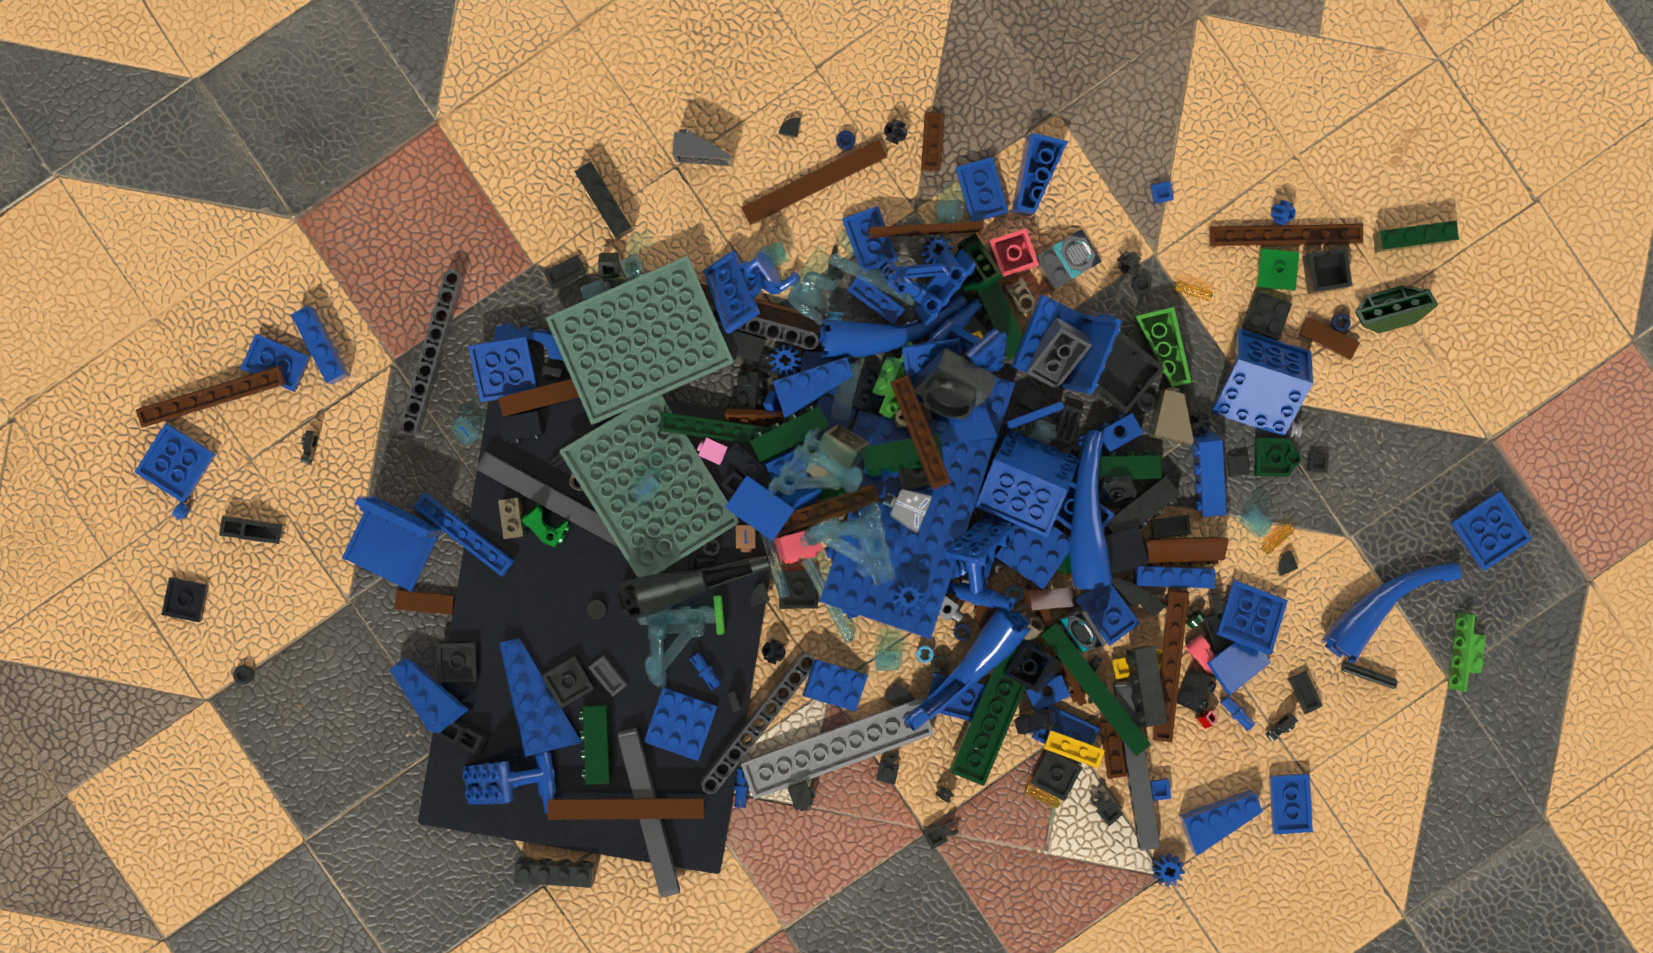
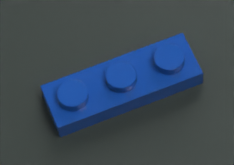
M858 275L847 290L892 325H894L905 310L860 275Z

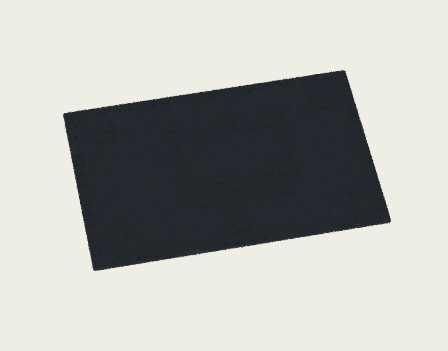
M536 378L537 387L559 382ZM576 398L514 414L540 412L544 435H539L540 439L528 441V438H522L520 443L509 444V441H503L499 418H502L503 415L498 399L488 401L478 463L486 451L595 510L584 491H577L571 487L570 477L572 472L566 462L558 467H554L550 463V458L591 429L602 426L623 412L591 425L581 399ZM664 399L674 414L725 421V409ZM687 435L699 455L700 451H697L701 440L705 441L706 438ZM708 438L721 445L728 447L727 452L736 443L731 441ZM739 443L759 462L750 444ZM785 449V450H783V451H781V452H779V453H777V454L771 456L770 458H773V457H775V456H777V455H779V454H781V453H783V452H785V451H787V450ZM700 456L724 497L729 502L733 495L721 484L736 468L725 458L721 465ZM765 469L755 481L774 493ZM477 470L468 525L512 558L514 563L506 574L501 577L464 548L448 643L477 642L478 681L444 682L441 685L462 705L469 709L456 720L489 736V739L481 754H472L459 745H453L440 736L432 734L418 823L426 826L651 863L640 819L548 820V813L544 814L542 796L539 795L537 782L512 789L514 801L509 803L468 804L465 797L466 784L463 779L464 766L508 761L510 772L535 769V755L524 757L499 645L500 642L520 638L541 675L576 656L595 687L592 691L562 708L580 740L581 729H584L583 721H580V710H583V706L585 704L609 705L611 782L609 784H586V779L582 778V768L585 767V760H582L581 750L584 748V741H581L582 743L550 751L552 766L555 772L556 792L554 799L634 798L618 739V732L637 727L656 798H704V818L662 819L674 866L719 874L738 765L718 791L713 794L704 792L701 778L746 722L766 603L764 602L752 607L751 594L755 587L764 582L768 591L771 569L709 589L661 612L636 620H628V615L625 612L621 613L619 610L616 594H619L620 591L618 585L621 582L628 581L634 572L619 547L570 520L568 521V525H570L569 530L563 531L566 535L562 543H557L555 547L543 543L529 526H526L527 536L504 539L498 501L522 498L524 513L537 502ZM575 480V486L581 487L578 481ZM543 508L542 519L547 525L557 526L566 520V518L550 509ZM737 516L740 521L737 525H749ZM736 525L714 538L719 541L721 549L714 555L716 561L713 566L767 553L772 567L775 549L774 542L756 530V548H752V552H740V548H736ZM707 543L708 547L706 548L708 551L712 550L715 552L717 550L715 549L717 547L716 543ZM703 546L688 554V570H693L696 557L709 556L704 552ZM719 594L722 595L725 633L717 635L713 597ZM593 600H601L606 604V614L600 619H592L587 614V606ZM699 652L708 666L711 665L713 673L722 683L712 691L703 677L698 675V670L689 660ZM603 655L607 657L628 684L613 697L588 668ZM663 687L718 706L698 761L644 742ZM736 689L741 704V710L736 712L732 710L728 697L729 691ZM732 749L729 752L731 757H736L739 754L738 749ZM720 764L717 767L719 772H724L727 769L725 764ZM712 779L705 782V786L709 788L715 784V781Z

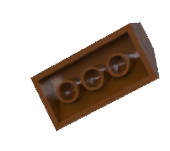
M1220 536L1143 539L1150 566H1161V562H1169V566L1180 565V562H1188V565H1200V561H1207V564H1219V560H1225L1229 538Z

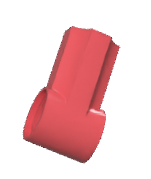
M1200 634L1186 644L1185 648L1198 661L1206 674L1210 675L1213 672L1207 665V662L1215 655L1210 650L1211 647Z

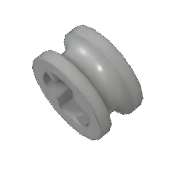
M1293 420L1288 429L1289 437L1294 435L1300 437L1302 434L1301 420L1296 422Z

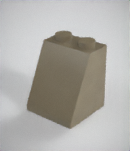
M1168 387V389L1164 388V390L1157 392L1156 405L1153 409L1147 436L1184 445L1193 444L1194 439L1185 395L1179 393V389Z
M837 424L823 434L806 472L812 478L826 483L830 489L839 491L846 485L863 457L861 448L869 447L871 443L842 425Z

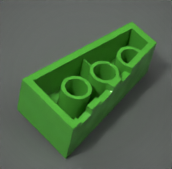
M1172 307L1135 316V320L1156 361L1164 367L1162 372L1169 386L1176 387L1191 383L1175 308Z

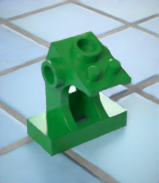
M536 503L523 514L522 522L529 526L543 543L553 547L557 543L561 544L566 535L563 531H568L570 525H568L569 520L566 519L557 526L547 525L542 519L544 507Z

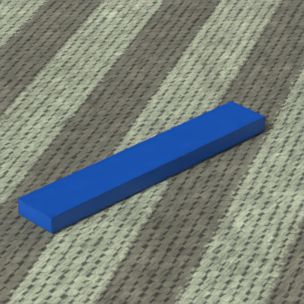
M424 492L413 508L501 577L506 574L514 563L512 558L427 492Z

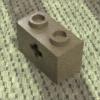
M522 498L499 500L503 538L527 536L526 525L522 522L524 514Z

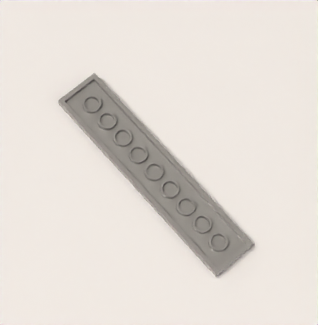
M921 697L741 762L753 799L934 735L930 721H927L917 730L913 731L904 720L908 713L922 703Z

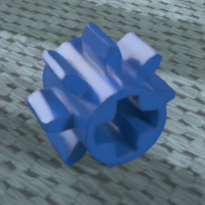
M1280 200V204H1274L1271 209L1273 221L1282 225H1286L1287 221H1292L1296 214L1293 203L1285 200Z

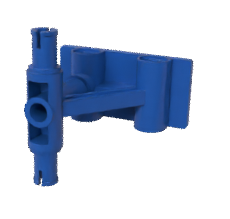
M960 250L956 257L949 253L941 254L935 264L897 267L883 253L877 255L879 259L875 257L878 271L892 289H895L898 294H905L907 292L913 300L918 302L914 310L926 325H929L930 322L936 319L938 312L948 304L950 297L955 291L960 289L963 281L973 273L976 266L964 250ZM933 276V278L929 281L928 284H917L912 279H910L915 277Z
M973 299L964 309H958L952 317L930 334V339L926 342L960 338L966 360L990 373L994 370L997 372L1004 365L1007 337L1004 332L1001 334L997 329L993 328L980 339L963 329L970 323L971 317L982 309V305L977 299Z
M985 514L946 550V555L965 561L970 584L949 582L946 593L956 595L958 599L971 602L974 605H983L990 608L998 606L1011 610L1014 606V599L1002 596L997 591L987 589L986 585L991 565L994 561L996 546L1011 547L1015 538L1014 529L1019 525L993 514Z
M550 751L534 754L535 769L521 772H510L508 761L464 766L463 779L466 784L465 797L468 804L509 803L514 801L512 789L537 782L538 792L543 800L544 814L548 813V799H554L556 792L555 772L552 766Z

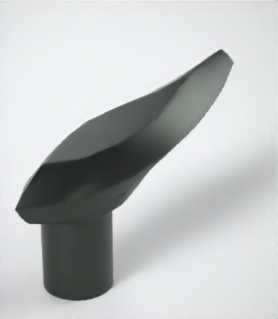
M834 246L828 263V274L832 282L835 279H842L844 276L843 272L837 271V246Z

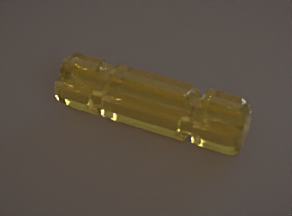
M1177 281L1175 285L1176 291L1184 292V294L1197 298L1202 297L1206 301L1211 300L1213 295L1211 290H1203L1202 287L1190 283L1186 284L1183 281Z
M1290 524L1284 525L1282 530H1279L1268 540L1269 543H1265L1261 549L1265 554L1270 555L1274 548H1277L1288 538L1287 536L1294 533L1295 529Z
M1030 785L1025 787L1024 794L1026 796L1033 797L1035 800L1047 805L1050 804L1054 808L1059 807L1061 799L1055 796L1052 797L1051 794L1042 790H1035Z

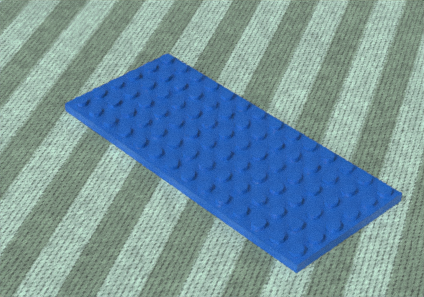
M996 377L991 395L983 401L997 436L1015 385L1013 382ZM930 410L933 420L942 417V415ZM882 415L872 446L910 439L911 435L908 428L900 429L895 425L894 420ZM997 438L941 445L944 459L942 461L951 484L934 490L931 489V486L907 490L932 497L917 533L891 518L890 514L893 508L883 504L887 493L895 497L899 496L901 485L898 472L891 473L890 471H885L879 476H871V474H866L864 468L857 489L875 484L881 503L849 513L819 602L931 640L957 561L952 556L946 555V550L967 531ZM904 581H907L908 587L914 581L915 585L913 588L916 589L917 586L921 585L922 588L918 593L925 592V596L919 597V599L925 600V603L917 602L921 610H917L914 606V614L910 613V608H907L906 614H903V606L899 610L896 609L900 602H892L893 599L899 598L892 594L893 591L900 593L896 586L899 584L904 589ZM908 592L907 595H903L907 603H910V600L914 601L912 593Z

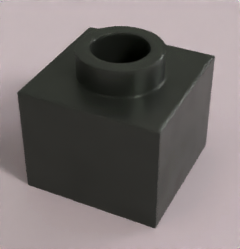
M599 253L598 267L600 278H619V253Z

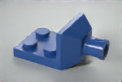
M798 446L763 462L775 495L794 507L795 510L816 502L822 491L820 487L811 481L809 473L806 472L807 467L801 449Z

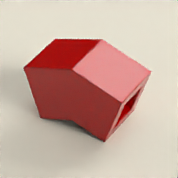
M1212 710L1203 711L1195 717L1204 729L1213 726L1218 721V717Z

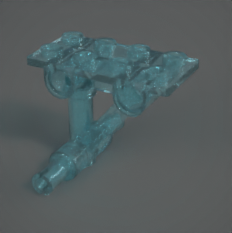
M816 427L814 431L810 430L804 438V445L802 447L799 445L792 454V461H786L783 465L780 477L775 476L771 481L768 489L770 490L769 496L773 498L778 490L785 495H792L796 492L797 488L843 487L845 493H854L862 482V472L857 467L848 470L828 455L829 453L822 449L821 443L817 440L820 429ZM814 450L816 454H810L808 451ZM814 464L817 467L821 466L833 475L805 477ZM785 481H791V482H793L794 484L791 485V486H788V485H786L784 482H785Z
M873 502L860 509V518L850 519L849 522L840 523L836 519L823 521L812 526L800 537V541L803 540L800 544L804 547L815 546L823 542L856 561L859 574L864 577L873 576L875 586L894 579V569L889 559L890 550L886 545V532L882 526L881 510L877 502ZM851 535L854 538H858L860 550L839 537Z
M701 606L699 609L680 607L679 610L667 608L661 612L638 619L640 625H648L650 657L645 662L648 679L657 687L661 685L662 688L666 685L667 674L665 670L692 637L704 635L706 623H716L714 609H710L708 606ZM681 633L663 654V643L666 634Z

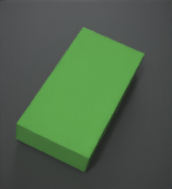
M719 594L713 596L717 635L725 633L722 595Z

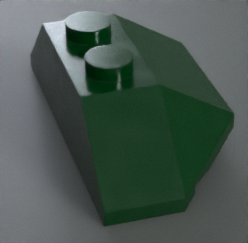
M976 233L959 242L955 257L960 250H964L976 264L973 273L967 276L962 283L965 291L987 289L1003 279L1002 272Z
M1402 285L1366 295L1355 313L1364 328L1376 333H1383L1417 323L1434 310L1438 303L1430 289L1422 290Z

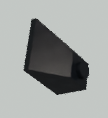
M1022 641L1005 676L1038 693L1054 679L1062 662Z

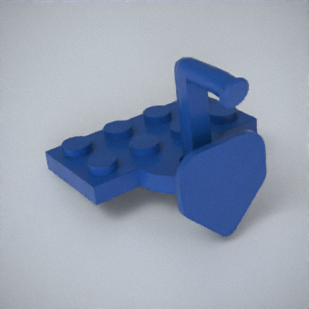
M732 250L703 270L724 330L729 334L760 314L754 298L762 289L772 295L779 294L801 279L798 273L791 272V275L781 282L773 261L762 251L757 252L751 261L741 264L738 254Z

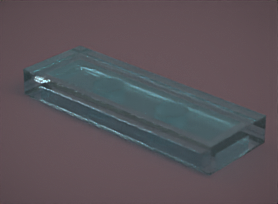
M850 363L854 377L836 387L830 418L849 421L861 365Z

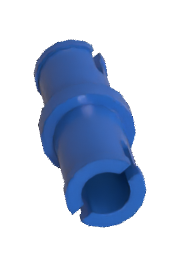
M700 652L689 659L698 670V675L703 677L711 691L722 684L713 673L711 665L708 666Z
M1230 695L1225 696L1220 701V704L1231 714L1230 717L1233 720L1236 719L1246 731H1249L1256 724L1244 712L1245 709L1242 706L1239 707Z
M737 768L736 785L734 786V790H736L734 807L746 808L747 791H749L748 782L744 772L742 775L743 769Z

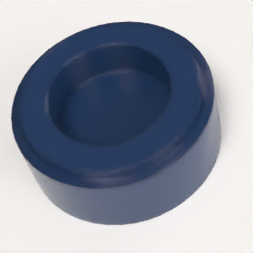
M847 130L841 131L836 137L838 148L843 151L852 149L855 145L854 134Z

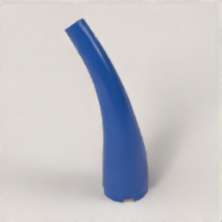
M959 292L955 293L950 297L948 304L938 312L936 319L930 322L929 325L924 324L921 319L903 325L823 319L825 327H820L819 346H823V352H819L820 358L843 359L846 357L871 356L905 346L907 341L914 343L936 331L958 309H964L968 303Z
M1090 430L1086 434L1075 489L1070 538V564L1073 586L1076 585L1078 589L1095 588L1094 585L1103 582V586H1106L1112 582L1109 554L1098 497V473L1104 435L1096 430Z
M1457 563L1430 566L1403 574L1382 584L1366 594L1343 613L1329 628L1321 642H1326L1325 647L1340 658L1341 656L1349 657L1348 662L1355 663L1382 621L1402 596L1423 584L1439 580L1441 583L1459 580L1461 578L1459 565Z
M998 607L981 629L952 674L927 699L904 717L909 728L913 731L917 730L1006 659L1031 630V628L1027 627L1030 624L1028 620L1017 610L1013 613L1005 608Z

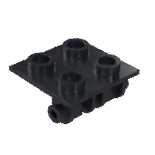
M862 368L854 400L852 401L853 407L881 414L879 411L885 396L872 392L879 373Z

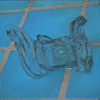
M807 272L802 280L791 285L788 301L799 313L813 319L817 325H822L823 317L814 308L820 301L822 289L834 290L837 287V282L830 281L817 272Z

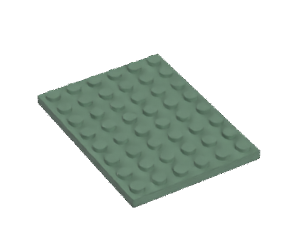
M688 256L546 317L591 425L734 364Z
M662 395L628 409L559 451L637 578L658 574L740 523L737 516L725 508L728 501L687 435L659 431L661 412L672 413ZM651 484V486L643 494H641L640 491H644L648 487V485Z

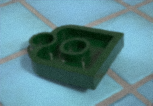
M1255 438L1254 476L1287 477L1292 474L1294 467L1300 464L1301 454L1297 449H1294V444L1291 440L1286 438Z

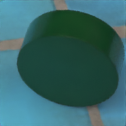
M1197 610L1186 619V624L1189 628H1195L1202 623L1205 616L1200 610Z

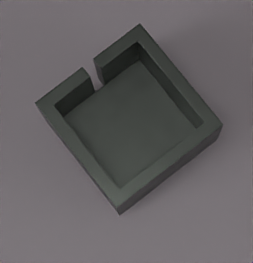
M1347 248L1309 253L1302 256L1308 294L1346 289L1353 286Z

